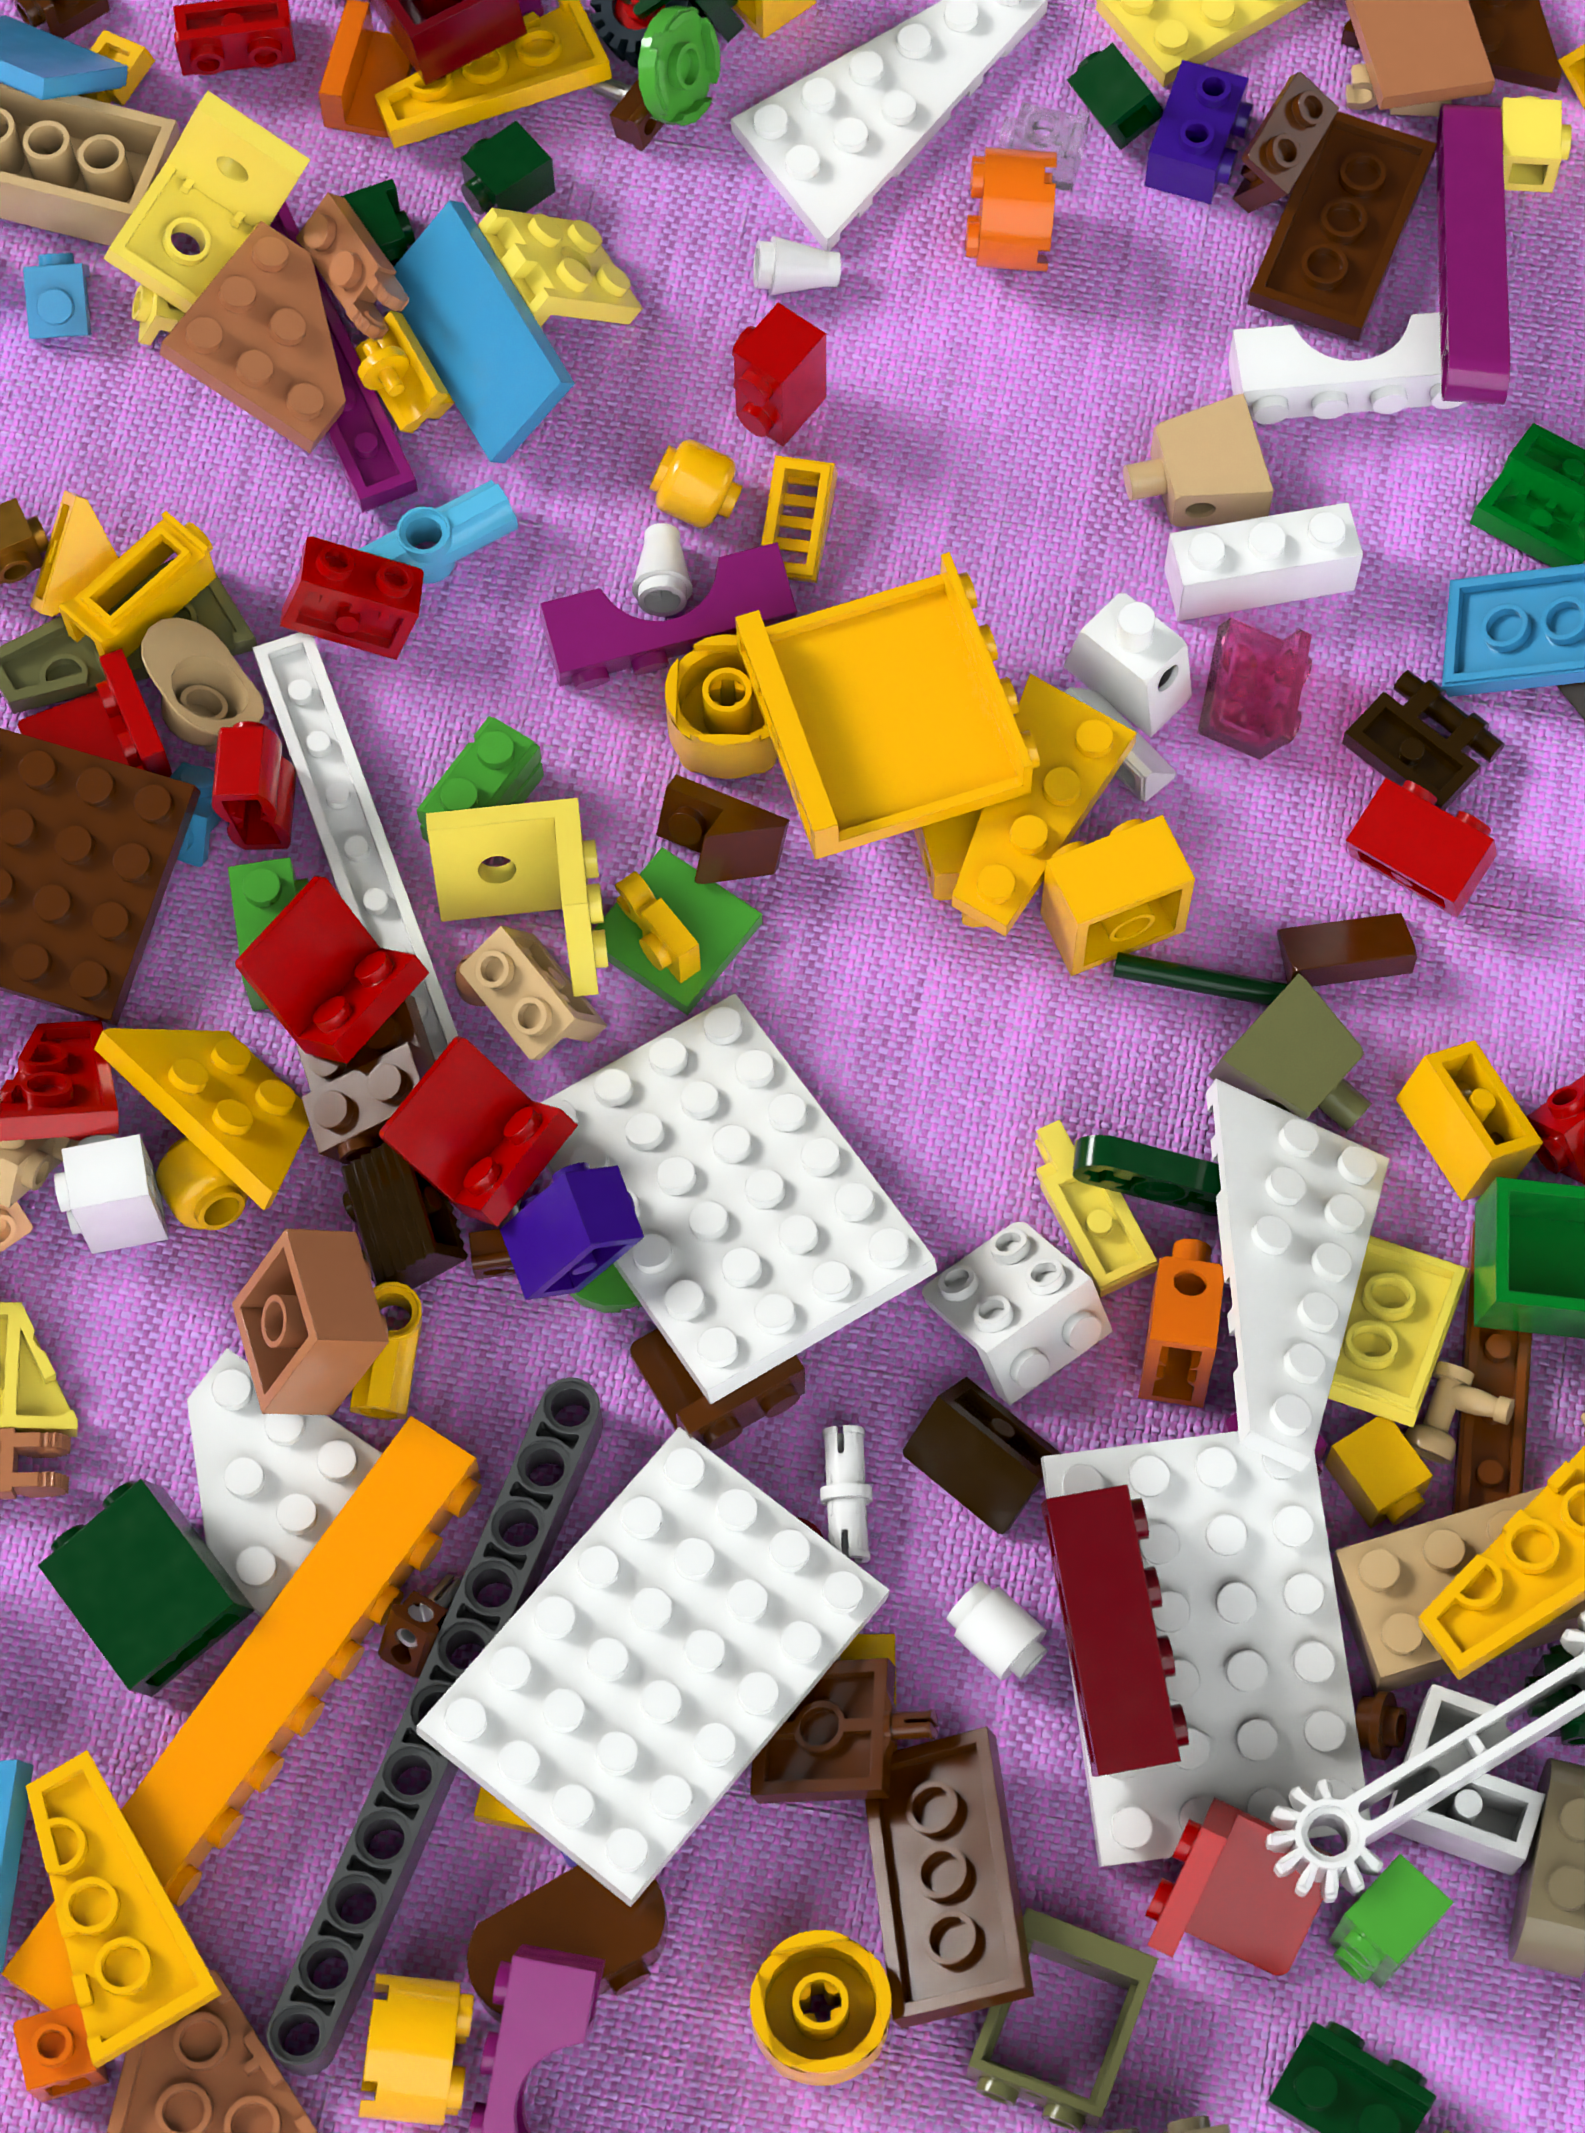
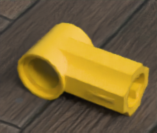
M384 1282L373 1288L379 1310L387 1306L396 1305L404 1308L410 1314L411 1319L405 1327L399 1330H388L389 1343L352 1389L350 1412L367 1418L391 1421L394 1419H407L418 1340L422 1331V1308L417 1293L408 1285L399 1282Z

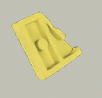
M0 1302V1428H15L18 1433L56 1432L68 1435V1437H77L78 1419L74 1410L70 1409L59 1387L56 1373L46 1352L41 1349L37 1341L35 1329L22 1302Z

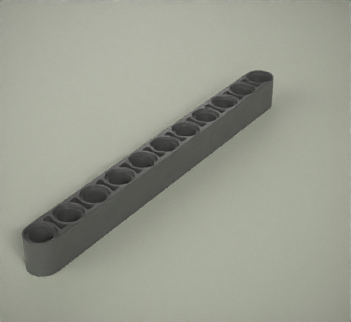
M573 1377L559 1379L551 1384L542 1395L270 2018L266 2033L268 2047L283 2068L294 2075L306 2077L318 2074L327 2068L335 2057L458 1771V1767L417 1734V1725L465 1671L464 1669L456 1668L450 1663L451 1656L455 1650L465 1644H476L485 1648L535 1591L601 1438L603 1419L599 1397L592 1385L582 1379ZM578 1405L589 1411L586 1420L576 1426H563L555 1420L558 1412L566 1406ZM543 1464H554L564 1471L560 1480L553 1485L539 1486L529 1480L533 1470ZM527 1523L537 1528V1536L525 1546H511L503 1540L506 1531L515 1524ZM501 1583L512 1589L510 1598L499 1607H484L477 1602L478 1594L489 1584ZM409 1768H425L432 1773L430 1784L419 1794L405 1795L396 1790L399 1777ZM394 1830L404 1835L403 1847L392 1858L378 1859L369 1854L370 1843L380 1832ZM363 1893L376 1898L375 1911L365 1922L351 1924L342 1920V1907L347 1899L353 1895ZM330 1958H339L348 1963V1973L342 1984L328 1990L320 1989L314 1985V1972L321 1962ZM302 2023H311L318 2026L320 2031L319 2041L312 2051L301 2056L290 2055L286 2052V2036L293 2027Z

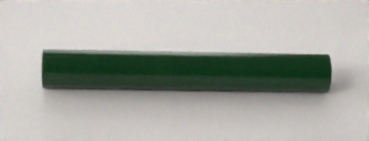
M1121 952L1117 954L1113 977L1267 1006L1288 985L1287 983Z

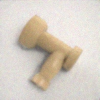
M1438 1361L1433 1372V1376L1438 1380L1423 1424H1416L1414 1428L1409 1427L1404 1436L1420 1458L1439 1464L1451 1465L1456 1452V1442L1448 1434L1455 1410L1475 1416L1491 1417L1495 1422L1508 1425L1514 1411L1515 1400L1504 1396L1498 1398L1483 1390L1471 1387L1475 1376L1474 1373L1461 1366Z

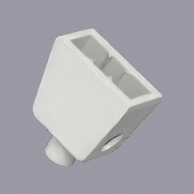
M1118 593L1079 632L1064 663L1066 670L1087 687L1099 692L1119 713L1150 738L1192 696L1188 645L1182 637L1155 617V613L1150 606L1143 602L1135 601L1126 593Z

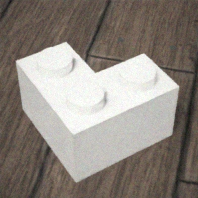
M1432 1683L1421 1703L1403 1763L1496 1707V1705ZM1430 1769L1394 1791L1387 1811L1439 1780L1437 1773ZM1485 1773L1394 1829L1391 1833L1514 1876L1527 1858L1545 1794Z

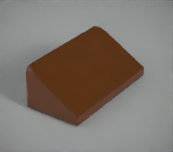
M1402 913L1277 930L1287 984L1298 973L1312 987L1413 973L1417 960L1415 944Z

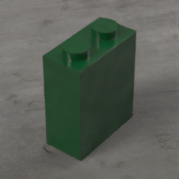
M139 1479L137 1482H127L112 1491L102 1503L104 1510L85 1526L83 1524L76 1525L62 1533L51 1546L53 1553L39 1563L38 1567L128 1690L152 1697L254 1612L255 1609L166 1490L149 1481Z

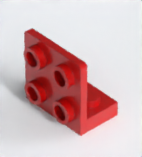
M122 648L99 657L106 680L95 684L97 691L23 718L18 722V728L23 735L166 777H170L173 774L165 749Z
M314 876L235 962L236 968L305 1054L345 1064L356 1055L429 974L416 955L380 948L328 879L320 876Z
M457 1036L450 1042L380 1129L379 1137L465 1216L498 1227L577 1128L578 1124L562 1109L532 1101L469 1040Z

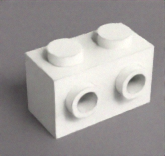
M140 1134L116 1138L112 1135H94L81 1140L78 1146L61 1149L65 1172L54 1174L59 1208L61 1212H67L72 1235L82 1233L92 1254L168 1240L162 1195L156 1183V1171Z

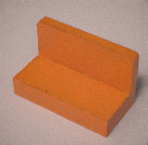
M358 0L346 1L318 94L324 127L389 138L380 117L374 95L409 77L413 65L392 34L373 30L369 2Z

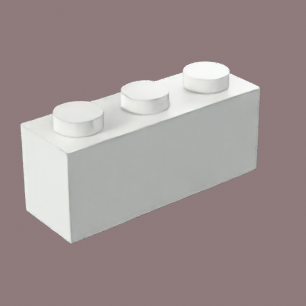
M1349 502L1170 533L1164 571L1177 621L1355 591L1363 552Z

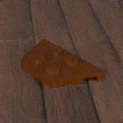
M1468 0L1494 79L1556 93L1562 71L1540 1ZM1350 18L1345 23L1341 44L1360 48Z

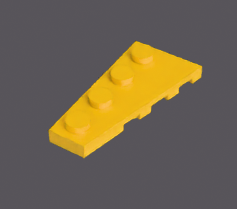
M558 0L559 7L541 17L534 11L523 16L528 34L425 85L416 72L376 93L374 96L377 108L394 149L613 79L609 59L580 0Z
M1585 1445L1569 1462L1565 1461L1547 1480V1486L1524 1510L1519 1509L1502 1527V1533L1483 1554H1477L1419 1615V1628L1458 1680L1464 1678L1585 1600Z

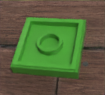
M662 847L639 875L647 883L657 900L663 899L699 943L701 970L680 984L667 967L662 971L656 969L640 946L639 939L643 937L642 930L627 917L617 902L605 915L604 923H599L594 930L605 929L609 963L688 1016L761 926L763 918L762 913L716 882L708 884L695 883L697 870Z

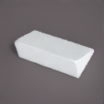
M1070 687L1065 691L1068 695L1137 732L1099 692L1092 689ZM1137 732L1134 747L1115 775L1140 801L1146 802L1175 778L1176 772Z

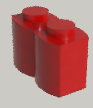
M243 721L234 724L233 727H221L217 738L211 802L213 810L219 817L228 822L227 834L231 841L244 850L288 849L291 844L296 770L292 763L283 757L281 740L266 725L258 722Z

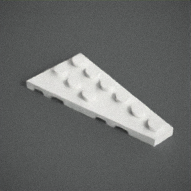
M942 0L731 118V133L825 251H830L840 240V233L855 216L860 218L873 204V196L890 178H897L951 118V111L965 95L970 97L983 83V75L1000 57H1007L1046 14L1048 0Z
M1215 1079L1206 1092L1208 1112L1214 1113L1215 1135L1210 1141L1212 1161H1216L1219 1164L1221 1190L1216 1196L1224 1283L1230 1284L1232 1308L1227 1314L1229 1335L1235 1336L1238 1359V1368L1233 1373L1239 1442L1240 1445L1302 1472L1313 1458L1390 1159L1221 1080Z

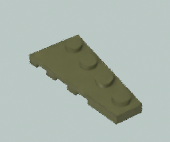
M173 559L158 566L107 613L111 616ZM218 576L172 617L196 621L213 631L233 656L253 651L252 647L257 646L255 636ZM62 615L0 646V692L13 714L84 696L97 691L95 684L106 680L94 641L85 635L79 642H75L68 635ZM140 646L126 658L136 682L151 678L142 661Z

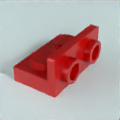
M309 536L303 546L300 571L282 607L280 626L397 660L419 616L424 572L418 567Z

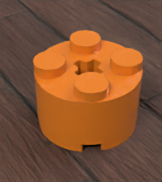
M985 147L984 156L972 155L970 198H980L979 215H967L965 250L966 258H976V267L1047 272L1046 255H1038V251L1050 252L1056 183H1052L1053 173H1045V167L1057 168V152Z

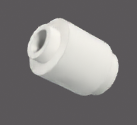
M983 1580L976 1583L964 1594L946 1618L956 1629L954 1637L1001 1681L1012 1673L1020 1680L1023 1679L1038 1665L1048 1651L1041 1644L1047 1630L1000 1587L991 1589Z

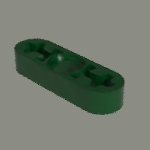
M1089 1135L1076 1140L1073 1162V1177L1076 1180L1107 1190L1218 1217L1216 1196L1221 1190L1219 1164L1115 1136Z

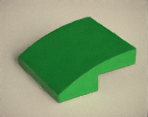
M1533 423L1509 454L1502 473L1476 506L1470 524L1551 567L1585 564V449Z

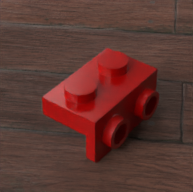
M216 0L173 6L176 28L174 39L182 76L196 74L214 75L221 71L251 67L270 68L282 63L297 62L289 0Z

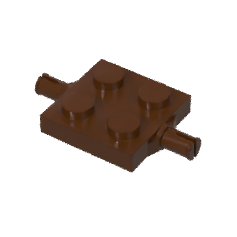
M889 1658L836 1660L752 1761L750 1796L758 1804L889 1798L891 1757L896 1748L897 1741L906 1739H936L938 1734L935 1728L938 1727L937 1714L934 1709L929 1711L897 1712L894 1704L896 1667Z

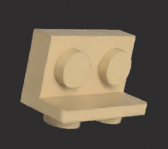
M500 926L460 966V973L529 1059H542L563 1038L590 1043L607 1027V1024L584 996L573 997L570 978L532 933Z

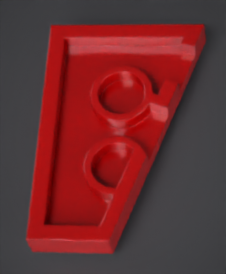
M101 1020L40 1023L36 1025L18 1058L17 1074L13 1080L6 1079L0 1090V1141L61 1137L81 1141L94 1135L119 1134L118 1106L110 1064L94 1050L103 1031Z

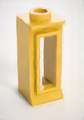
M167 511L161 514L163 519L77 596L58 606L68 635L75 642H79L87 635L94 641L99 657L121 648L126 658L141 646V642L149 627L161 619L172 618L217 577L210 555L213 546L207 536L196 525L187 522L183 526ZM174 552L178 555L111 616L107 613Z

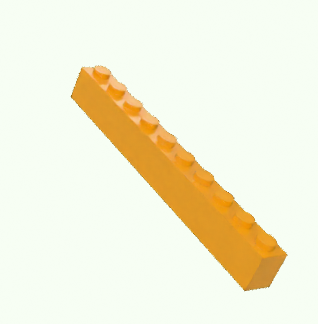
M413 1416L408 1418L121 1809L172 1904L177 1907L184 1904L198 1886L202 1877V1871L198 1868L214 1846L219 1850L224 1848L238 1831L244 1817L239 1811L254 1790L262 1793L275 1780L284 1763V1758L280 1754L293 1736L297 1734L303 1737L317 1722L325 1705L320 1699L335 1678L344 1681L356 1668L364 1653V1647L360 1644L374 1624L384 1626L387 1623L392 1605L401 1604L404 1592L400 1588L414 1569L419 1572L424 1571L434 1560L443 1543V1538L439 1535L453 1515L462 1518L470 1510L480 1494L482 1485L478 1481L481 1475L476 1458ZM55 1900L4 1968L3 1973H1L14 1987L48 2011L75 2003L78 2004L71 1977L73 1974L64 1938L61 1936L55 1911Z

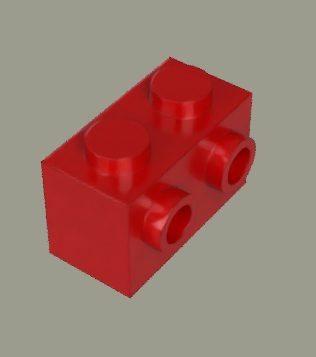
M778 302L756 327L748 326L736 340L732 350L735 373L733 387L735 389L736 416L743 426L752 434L758 437L767 436L784 447L826 399V333Z
M1385 778L1346 839L1350 856L1457 918L1497 856L1495 840L1489 837L1492 830L1484 822L1469 813L1459 811L1457 816L1454 817L1435 806L1437 798L1431 792L1412 781L1405 780L1404 784L1400 786Z

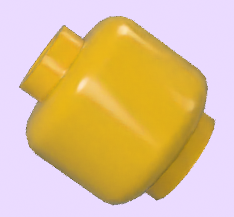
M687 439L681 442L677 448L668 445L649 489L657 492L656 505L659 510L694 527L703 529L712 524L717 514L727 519L729 518L743 486L733 481L736 464L730 456L698 441Z
M187 1137L172 1144L160 1160L155 1174L157 1188L174 1216L185 1227L196 1230L206 1229L211 1231L229 1226L243 1213L249 1197Z

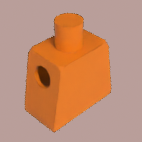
M1191 1238L1178 1240L1173 1244L1172 1257L1165 1256L1159 1258L1150 1306L1138 1398L1200 1408L1204 1406L1217 1349L1224 1286L1223 1266L1218 1263H1211L1212 1248L1204 1241Z

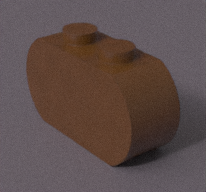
M577 1865L478 1923L468 1946L467 1968L472 1986L480 2003L489 2015L501 2023L504 2006L493 2004L497 1972L501 1961L512 1963L513 1955L522 1944L604 1959L605 1964L599 1995L611 1989L615 1996H619L634 1989L651 1976L647 1967L659 1960L666 1944L668 1918L662 1891L654 1878L630 1907Z

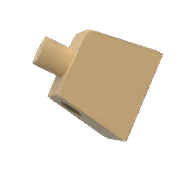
M1244 393L1160 422L1153 430L1150 451L1151 460L1123 466L1124 484L1129 500L1133 501L1162 495L1169 522L1174 526L1219 525L1269 516L1274 490Z

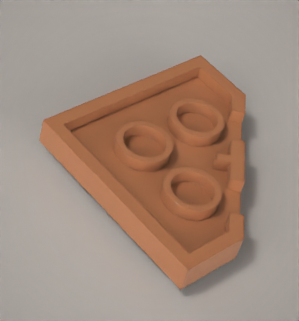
M261 221L162 341L159 355L311 454L343 413L346 398L312 255Z
M213 1970L209 1971L222 1995L126 2051L106 2132L318 2133L224 1980L217 1971Z

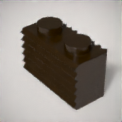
M381 1143L379 1148L371 1149V1153L361 1155V1159L352 1160L351 1164L342 1166L341 1171L347 1191L343 1194V1204L350 1218L357 1223L364 1249H362L363 1257L370 1265L371 1280L374 1281L375 1286L384 1282H399L414 1289L467 1259L468 1254L463 1249L465 1243L459 1237L461 1230L456 1226L458 1219L452 1213L454 1207L447 1198L386 1143Z

